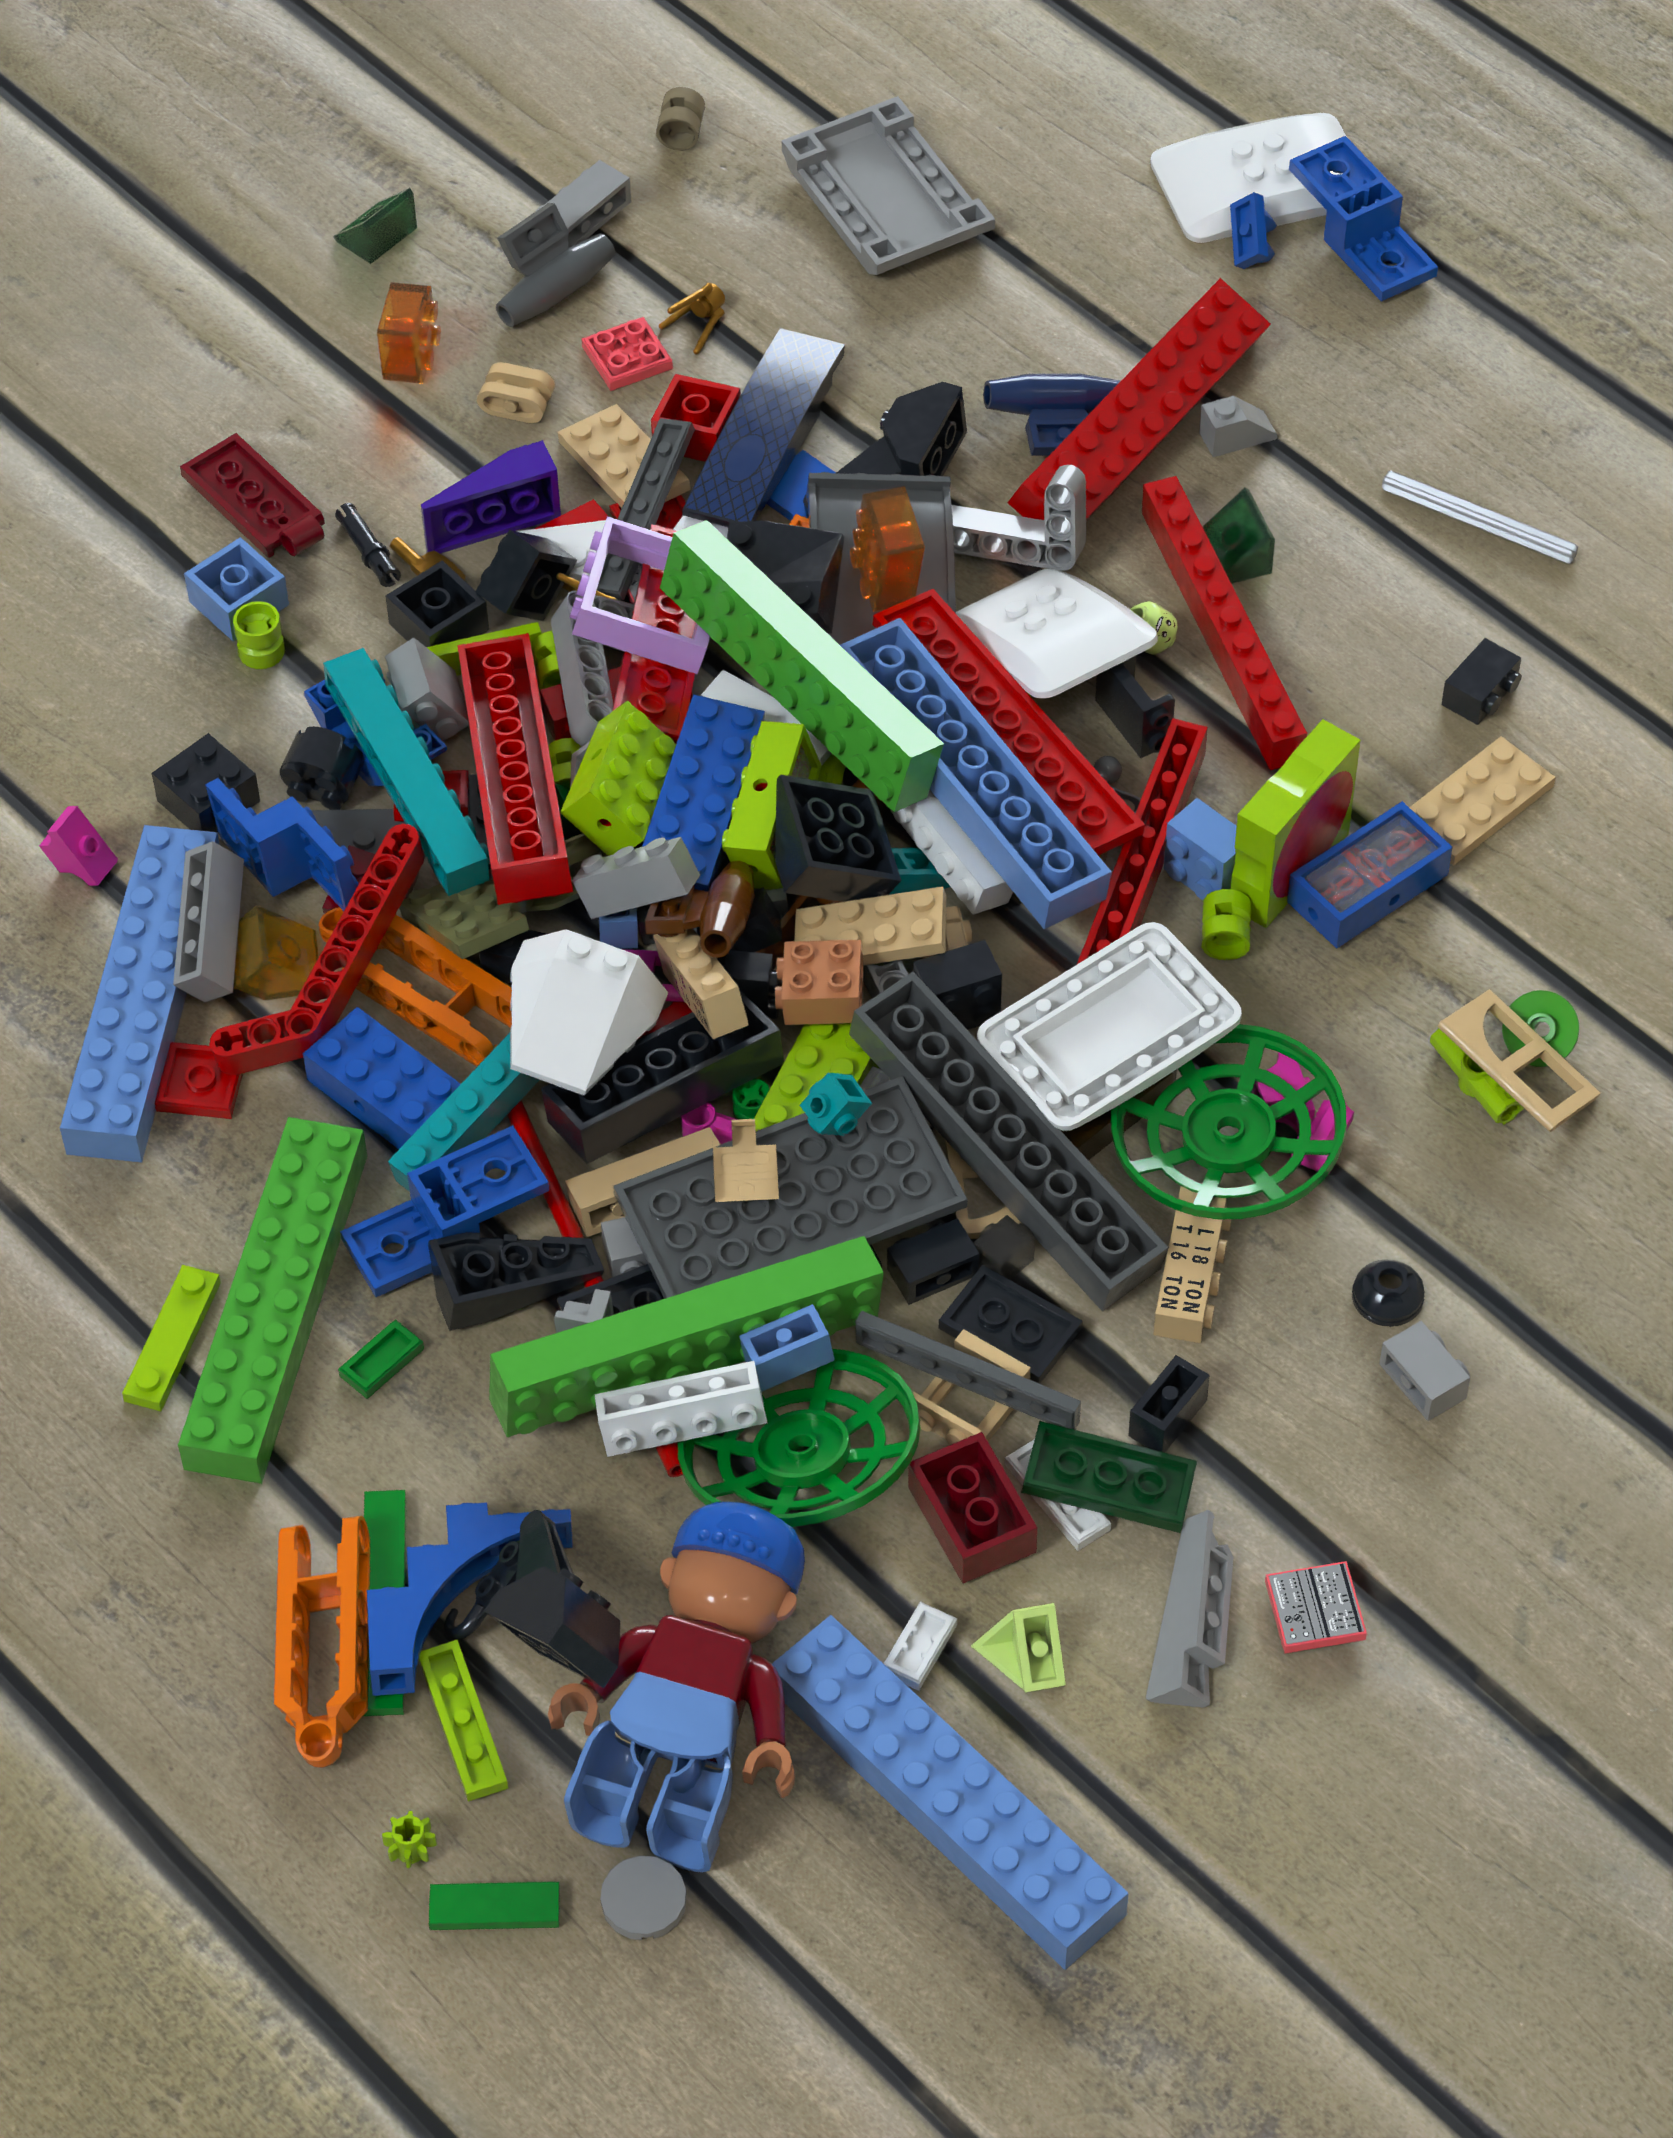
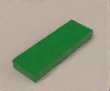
M559 1882L430 1884L428 1923L430 1930L559 1928Z

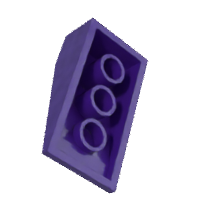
M543 440L507 451L422 503L421 512L426 553L437 551L441 554L507 534L509 530H521L561 516L557 468Z

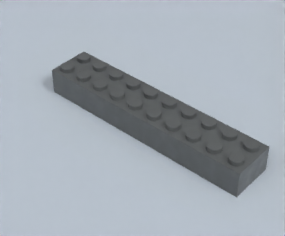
M911 972L854 1011L849 1035L890 1080L900 1076L904 1077L924 1117L1101 1311L1107 1309L1161 1270L1169 1247L1061 1130L1054 1127L1036 1106V1103L914 972Z

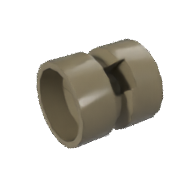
M676 87L666 92L656 128V136L665 147L683 151L696 145L705 110V101L698 92L687 87Z

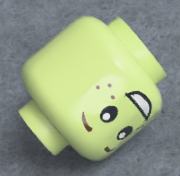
M1151 601L1140 603L1130 609L1157 631L1158 642L1144 652L1154 655L1163 652L1173 645L1178 626L1177 620L1172 613Z

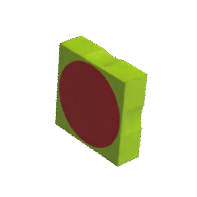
M1324 719L1319 722L1294 750L1284 765L1260 788L1237 816L1236 855L1231 889L1240 891L1249 897L1251 901V920L1264 928H1267L1288 904L1290 874L1345 839L1349 834L1361 740Z

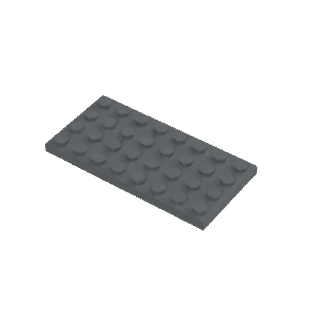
M900 1076L864 1090L872 1104L858 1119L857 1126L844 1136L823 1135L816 1132L809 1125L808 1116L805 1113L756 1131V1145L776 1144L779 1199L715 1202L713 1148L614 1185V1195L664 1299L858 1237L865 1236L868 1244L871 1245L967 1208L968 1199L904 1077ZM732 1141L716 1147H733Z

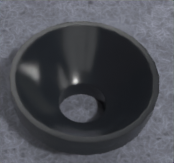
M1384 1259L1369 1263L1357 1274L1352 1287V1300L1357 1311L1368 1321L1380 1326L1393 1327L1406 1324L1419 1314L1424 1304L1425 1291L1421 1277L1412 1267L1396 1260ZM1385 1274H1393L1400 1278L1402 1284L1398 1288L1388 1289L1380 1284L1379 1278Z

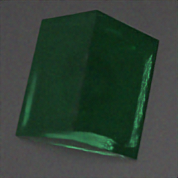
M408 188L380 200L334 235V239L337 243L368 263H373L417 229L414 193Z
M1244 487L1203 526L1231 584L1271 574L1273 567L1275 538L1250 490Z

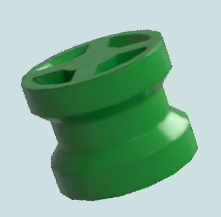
M755 1078L733 1089V1115L735 1119L755 1118L770 1090L768 1084Z

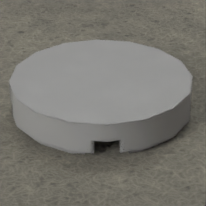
M636 1856L623 1860L609 1871L602 1883L600 1901L605 1920L617 1933L634 1940H642V1937L648 1938L652 1936L655 1939L666 1935L678 1925L685 1913L687 1893L681 1874L671 1863L658 1857Z

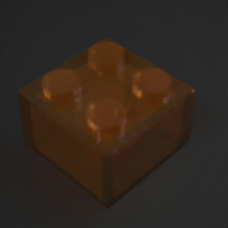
M391 282L377 329L383 380L423 384L427 370H432L434 364L433 347L438 346L440 343L441 327L435 324L438 316V302L433 301L431 286Z

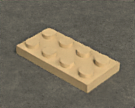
M615 404L558 431L559 443L622 509L651 439ZM680 469L677 471L665 502L691 490L690 480Z
M1500 736L1409 808L1453 847L1450 863L1455 865L1553 788L1556 777L1504 737Z
M943 887L796 909L794 941L861 940L864 965L945 953L947 896Z

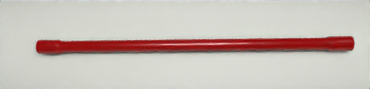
M521 1100L507 1116L549 1182V1191L543 1193L558 1229L562 1237L584 1238ZM601 1275L583 1284L586 1288L604 1280ZM678 1443L657 1446L656 1450L668 1476L679 1477L683 1475L678 1460Z

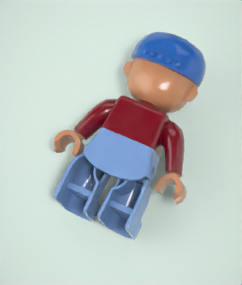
M715 1502L693 1511L678 1530L671 1552L674 1558L668 1557L663 1560L660 1568L662 1584L668 1589L669 1602L675 1616L666 1615L662 1617L658 1626H636L620 1636L619 1665L607 1685L602 1688L585 1678L580 1684L571 1683L564 1685L553 1695L548 1711L551 1729L556 1728V1730L565 1726V1719L570 1713L574 1711L587 1712L583 1725L585 1733L589 1737L580 1754L564 1796V1804L572 1829L581 1836L602 1845L618 1848L629 1846L639 1819L638 1805L657 1758L660 1757L673 1761L670 1773L665 1776L658 1798L653 1806L646 1831L653 1854L671 1863L673 1866L693 1872L710 1871L720 1843L719 1830L731 1798L733 1784L731 1764L735 1754L737 1730L746 1702L749 1704L757 1748L750 1752L742 1770L744 1783L753 1785L760 1769L764 1767L775 1768L780 1771L775 1780L776 1790L780 1797L784 1798L789 1795L795 1782V1771L791 1756L785 1748L783 1683L776 1668L768 1660L753 1654L752 1644L766 1637L776 1627L778 1621L786 1620L796 1609L797 1598L795 1594L798 1593L805 1564L804 1548L795 1530L785 1521L757 1506L739 1502ZM635 1674L634 1679L611 1709V1721L608 1720L600 1724V1713L597 1703H604L616 1689ZM615 1732H616L622 1739L631 1742V1744H629V1743H627V1742L621 1740L620 1738H618V1737L615 1735ZM708 1765V1766H712V1767H715V1768H720V1769H723V1770H715V1769L708 1768V1767H705V1766Z

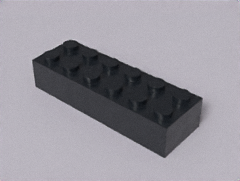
M739 989L748 1026L713 1039L695 1014L691 1012L636 1040L635 1046L628 1053L624 1052L614 1062L613 1068L585 1095L551 1083L542 1087L541 1091L547 1122L586 1164H589L784 1063L780 1029Z

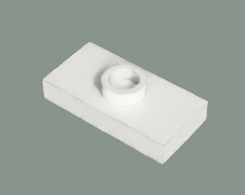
M920 1602L885 1660L884 1665L907 1686L919 1691L957 1626V1618Z

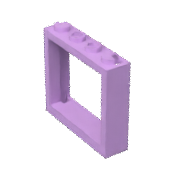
M607 516L602 533L595 531L590 545V549L595 550L596 553L589 551L583 572L589 573V576L582 574L576 595L583 598L576 597L569 618L576 620L572 634L698 674L710 636L697 623L691 639L592 607L607 553L641 564L644 563L664 571L672 537Z

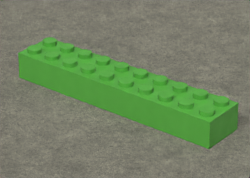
M705 520L674 532L660 589L801 724H804L809 732L894 813L926 799L944 743L709 521Z
M288 1117L178 1443L184 1470L262 1484L341 1240L340 1231L345 1228L368 1155L363 1129Z
M865 1236L504 1349L490 1354L489 1400L506 1437L517 1434H529L538 1427L557 1421L566 1422L573 1419L576 1415L596 1409L594 1394L727 1367L743 1362L745 1358L739 1338L740 1335L812 1304L818 1312L829 1336L833 1335L836 1331L856 1326L855 1321L861 1311L878 1317L884 1272Z

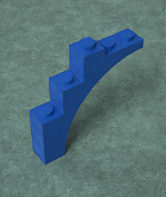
M487 1502L446 1505L448 1544H427L418 1547H407L409 1587H384L382 1589L367 1590L369 1658L373 1696L415 1693V1677L419 1656L434 1623L445 1608L461 1592L491 1572L499 1560L501 1550L506 1544L520 1540L521 1523L530 1512H508L488 1515ZM548 1509L541 1511L555 1522L563 1548H573L570 1509Z

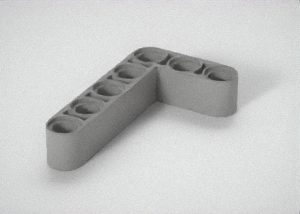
M1073 465L1059 467L1048 484L1044 494V520L951 505L954 553L1066 571L1074 566L1086 543V479L1083 472Z
M571 591L551 618V626L569 731L574 741L580 746H584L591 740L598 721L610 714L613 708L603 647L618 651L623 650L572 634L576 620L569 618L575 598L582 599L583 597L576 595L577 591ZM595 595L592 607L631 619L634 604Z

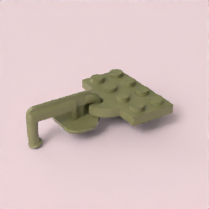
M583 833L565 840L569 865L599 852L602 853V857L608 856ZM492 879L451 896L446 894L441 883L429 889H418L411 892L409 897L403 900L399 909L404 918L458 957L464 959L528 931L527 919L523 915L526 911L555 909L578 899L580 896L572 882L573 892L498 905Z

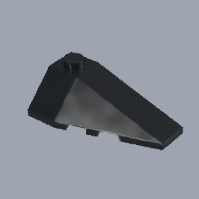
M465 1232L429 1240L428 1242L436 1297L449 1331L487 1323L604 1274L603 1265L591 1238L544 1236L541 1240L517 1239V1235L504 1234L503 1239L482 1238L480 1233Z

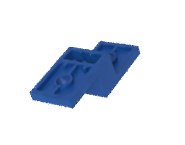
M1346 136L1290 160L1289 171L1327 210L1324 241L1380 301H1384L1437 277L1438 266L1399 226L1403 196ZM1330 171H1333V172H1335V173H1343V174L1334 175V174H1331ZM1383 262H1388V263L1397 264V265L1389 266V265L1384 264Z
M219 778L205 784L220 839L234 854L244 859V865L273 897L312 877L343 911L346 909L359 885L350 868L354 866L353 858L345 846L339 847L335 843L332 833L326 826L320 827L309 807L303 808L292 796L256 814L251 807L246 809L234 788L228 789Z
M512 1125L408 1172L411 1200L340 1231L341 1240L374 1296L378 1297L432 1272L428 1248L429 1240L465 1232L480 1233V1222L548 1192L549 1182ZM492 1169H500L506 1172L499 1179H491L486 1176V1173ZM390 1243H398L404 1246L400 1252L395 1254L383 1251L384 1247Z

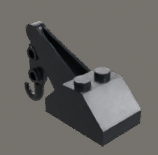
M940 382L897 397L890 410H886L882 415L880 429L883 430L884 436L836 473L943 476L967 434L962 387ZM805 495L803 499L806 516L809 518L808 501H806Z
M540 1510L530 1512L523 1519L520 1526V1540L509 1542L503 1547L494 1568L488 1576L478 1583L475 1589L476 1602L463 1622L455 1627L454 1624L458 1610L452 1608L444 1623V1631L451 1639L460 1640L471 1635L482 1624L486 1616L489 1615L539 1655L602 1688L607 1685L619 1665L620 1620L608 1611L611 1603L592 1590L587 1594L580 1589L584 1582L574 1575L559 1538L555 1522Z

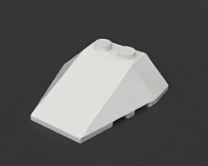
M567 929L524 940L510 972V982H512V997L510 1001V1011H512L510 1069L585 1095L613 1068L614 1062L624 1052L628 1053L635 1046L636 1040L645 1031L649 1032L656 1025L668 992L640 956Z

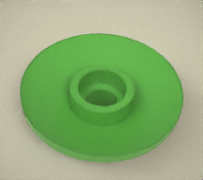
M1536 990L1523 994L1509 1006L1535 1032L1540 1023H1547L1550 1030L1542 1038L1564 1059L1572 1052L1579 1037V1020L1573 1006L1565 998L1551 991ZM1504 1024L1502 1025L1503 1039L1511 1054L1525 1046ZM1540 1058L1529 1064L1535 1067L1548 1066Z

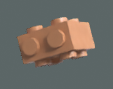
M861 940L784 942V957H777V979L782 980V986L775 987L776 1009H783L785 1025L852 1023L853 1013L862 1006L864 961Z

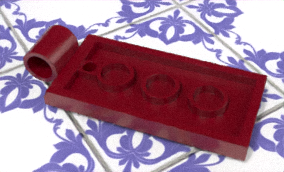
M237 433L180 466L181 476L266 557H272L274 555L273 549L280 545H283L285 550L295 557L324 539V531L321 526L325 524L322 512Z

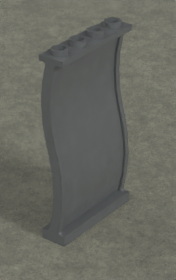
M809 473L806 492L809 528L842 533L844 536L832 633H828L839 645L874 630L875 627L872 625L874 614L931 589H934L956 613L950 476Z

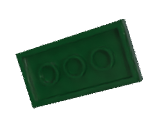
M1039 1421L1021 1493L1181 1533L1197 1461Z

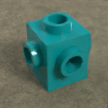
M828 1072L822 1080H819L810 1088L809 1095L802 1101L800 1107L808 1116L809 1125L816 1132L823 1135L844 1136L857 1126L858 1119L871 1106L872 1102L852 1075Z

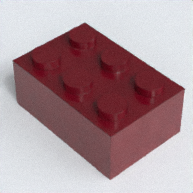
M983 1432L910 1462L908 1465V1488L962 1584L1036 1553L1038 1528Z

